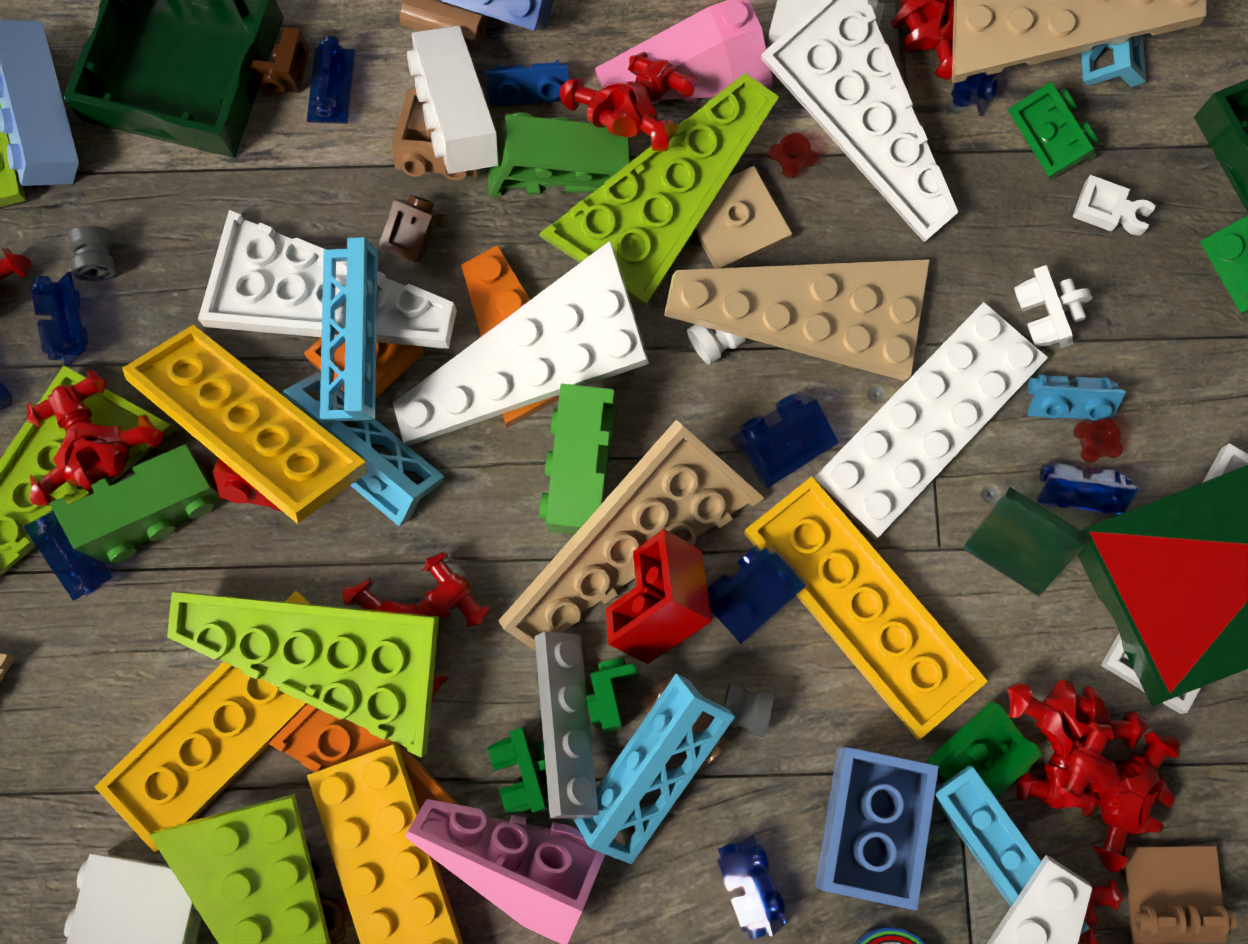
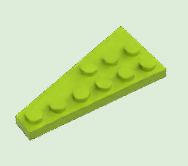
M744 73L692 116L677 125L678 129L669 142L668 151L657 152L652 150V146H650L605 181L597 190L573 206L565 215L541 231L539 236L579 263L610 241L615 250L628 296L645 306L779 96Z
M63 365L38 404L49 399L48 396L52 394V390L62 384L75 385L86 379V377ZM107 389L104 390L103 394L98 392L83 400L85 405L92 411L90 420L96 425L120 426L121 430L125 431L137 427L138 417L146 414L149 421L157 429L165 433L164 439L176 430L169 423ZM56 415L45 420V424L40 428L26 421L0 459V576L61 526L51 506L42 507L31 503V483L29 479L31 474L40 480L56 467L53 458L61 447L66 435L65 429L59 428ZM142 443L128 448L129 457L123 473L150 452L153 447ZM108 475L107 477H105V478H103V479H101V480H104V479H105V480L107 481L108 485H110V484L113 483L117 478L112 479V478ZM66 482L52 494L57 500L64 497L68 505L95 492H88L82 486H74Z
M181 591L171 593L168 638L214 660L220 659L242 670L241 673L254 679H262L279 687L278 690L336 718L346 719L366 728L372 735L383 740L389 739L408 748V752L421 758L427 755L439 623L438 616Z
M295 794L154 830L150 834L153 842L218 944H331Z

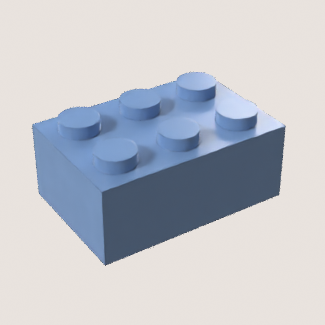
M849 747L838 748L815 887L826 892L917 911L939 766Z

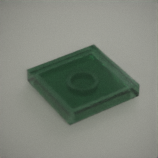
M1009 487L969 536L963 549L1039 596L1083 549L1089 535Z

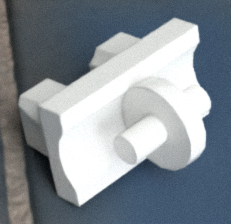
M1047 265L1034 269L1035 278L1016 286L1014 290L1022 312L1045 304L1049 316L1027 324L1035 347L1048 346L1058 342L1061 349L1073 345V334L1064 311H1070L1074 322L1084 320L1086 315L1082 305L1092 300L1093 297L1090 289L1076 290L1072 279H1066L1059 283L1063 296L1058 297Z

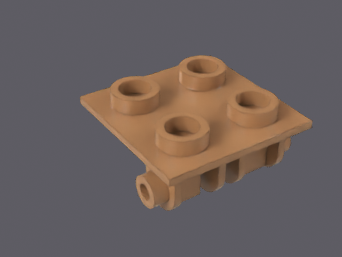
M1217 846L1123 847L1124 856L1131 859L1125 867L1132 944L1227 943L1226 935L1229 930L1236 929L1237 919L1232 910H1226L1223 907Z

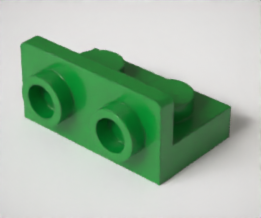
M1052 81L1007 109L1050 180L1086 158L1089 162L1097 158L1093 146L1099 143L1089 124L1084 122L1079 126L1072 115V112L1078 108L1067 89L1064 88L1058 92Z

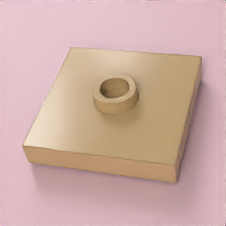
M754 166L726 179L694 229L714 269L732 268L791 240L792 236L789 227Z

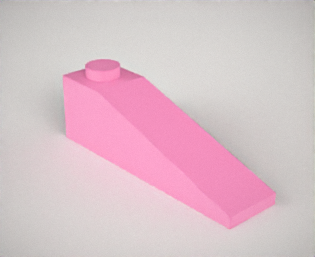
M726 0L709 6L595 68V73L601 87L616 82L633 81L634 83L637 75L628 70L629 57L646 52L648 55L647 59L652 61L667 60L674 65L678 73L687 77L691 74L697 76L698 83L691 97L683 98L680 92L671 88L659 100H652L651 104H657L660 100L684 99V103L698 102V98H712L744 73L768 89L773 87L771 70L761 60V54L766 50L762 27L749 0Z
M426 799L406 834L408 840L523 927L560 944H568L605 857L604 853L588 847L580 830L566 824L553 822L551 828L526 824V817L511 815L509 820L487 817L478 808Z

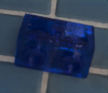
M797 393L788 395L776 403V410L765 417L756 416L744 422L739 427L741 432L731 438L735 446L743 449L763 486L769 488L839 443L816 398L798 395Z
M773 544L765 547L763 550L755 545L737 561L742 569L732 578L728 579L724 574L707 588L710 611L716 615L740 644L747 640L808 585L805 579Z

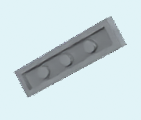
M544 631L535 636L550 818L594 817L598 815V804L586 700L587 692L581 635Z

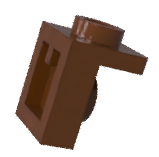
M283 28L281 40L276 42L273 48V62L252 60L250 69L259 85L265 90L277 94L284 93L285 91L300 92L310 52L300 29Z
M410 195L409 200H394L378 247L415 263L421 262L434 223H441L443 214L432 210L434 203L415 195Z

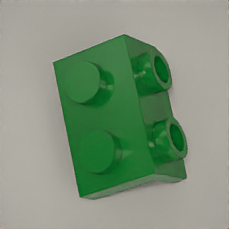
M1248 215L1200 241L1241 315L1248 312Z
M616 658L598 663L599 671L590 673L595 694L586 696L593 726L601 724L604 733L621 730V722L612 685L638 679L636 663L626 665L625 658Z
M990 701L928 758L926 762L927 764L939 766L937 777L943 784L967 766H973L998 800L999 796L1016 779L1031 769L1032 764L1043 755V752L1038 745L1023 737L1001 705Z

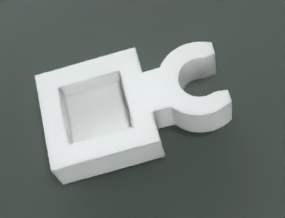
M1090 175L1084 183L1072 217L1111 232L1118 223H1121L1127 232L1140 236L1148 229L1149 224L1139 221L1135 214L1148 217L1154 211L1155 205L1143 199L1134 202L1126 200L1130 189Z

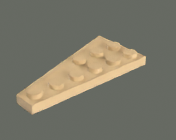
M954 0L952 84L965 81L970 75L987 72V75L1003 71L1004 67L1021 63L1033 65L1087 52L1096 45L1111 42V45L1125 43L1130 37L1150 33L1154 36L1200 25L1207 16L1206 0Z
M929 260L676 270L672 275L664 316L905 381L911 377Z
M675 420L499 619V623L505 631L533 650H536V635L544 631L562 633L579 622L581 613L600 601L606 604L617 597L616 590L635 578L633 551L662 529H666L694 546L698 536L715 525L721 528L733 520L731 514L748 503L753 507L765 498L686 427Z

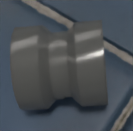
M82 226L69 232V247L75 254V257L71 259L72 275L75 278L83 281H102L116 275L115 259L110 256V250L113 248V235L109 229L100 226Z
M730 682L723 707L728 708L735 718L728 728L734 729L737 726L747 728L748 732L752 735L764 737L772 712L774 693L763 690L753 693L746 691L743 685Z

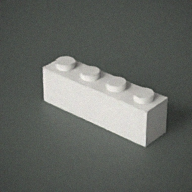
M460 26L413 32V50L407 51L408 66L411 76L418 75V77H415V87L418 101L426 102V104H423V114L427 130H435L431 132L435 157H443L448 174L498 166L496 130Z

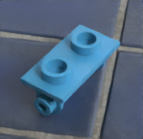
M1038 374L1037 378H1030L1028 381V394L1034 396L1028 408L1027 416L1090 419L1093 421L1113 420L1126 392L1125 390H1118V383L1111 382L1108 377H1076L1074 381L1075 387H1070L1068 376Z

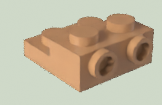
M408 89L392 142L395 169L402 170L405 174L412 177L422 176L425 172L439 173L452 181L463 180L466 176L477 177L478 169L448 174L443 157L436 158L434 154L431 132L435 130H427L423 114V104H426V102H419L416 90ZM484 96L485 101H486V104H487V107H488V110H489L488 97H485V96Z

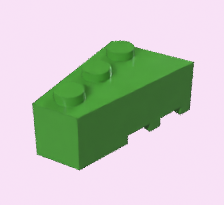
M528 113L506 114L496 133L498 166L488 167L489 197H502L501 189L527 188V195H540V187L565 186L566 193L594 192L605 181L629 164L628 137L612 135L607 130V127L599 128L592 123L575 122L568 117L547 119L533 117Z
M560 384L558 409H553L551 420V435H555L553 451L548 450L545 464V476L550 477L549 493L542 492L539 508V518L546 519L548 532L575 535L604 502L615 418L614 389Z
M184 444L132 467L135 475L109 486L104 479L91 485L95 492L68 505L64 497L49 504L73 549L106 564L120 563L132 557L136 553L135 548L145 542L160 540L170 535L175 530L174 525L186 518H196L206 514L213 508V503L220 499L217 486L199 454Z

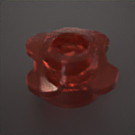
M798 132L785 136L779 144H773L769 150L770 158L779 163L782 167V174L786 178L797 177L800 170L807 166L813 167L818 160V155L816 151L811 149L809 140ZM790 153H796L797 157H790Z
M1107 417L1103 420H1096L1091 424L1080 422L1074 428V436L1080 440L1082 447L1080 456L1085 462L1094 463L1101 457L1108 456L1114 459L1121 455L1123 451V446L1120 443L1121 435L1116 427V423L1111 418ZM1095 437L1101 438V444L1095 442Z

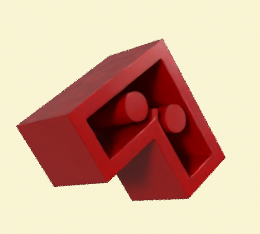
M662 529L633 551L636 587L605 608L608 645L646 664H649L712 622L702 550L666 529Z

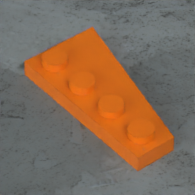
M498 245L461 264L481 337L530 301ZM559 395L504 413L503 418L506 428L559 400Z
M307 704L268 744L301 762L300 764L311 771L317 772L395 744V742L389 739L383 740L370 734L366 728L349 720L336 718ZM399 745L419 809H421L426 799L459 805L403 746Z

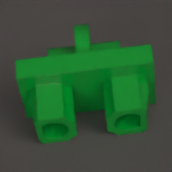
M522 727L509 731L510 737L501 739L487 747L494 772L518 764L523 782L499 789L505 812H521L531 809L532 813L544 810L546 808L536 777V773L542 772L547 786L544 742L534 744L539 761L532 763Z

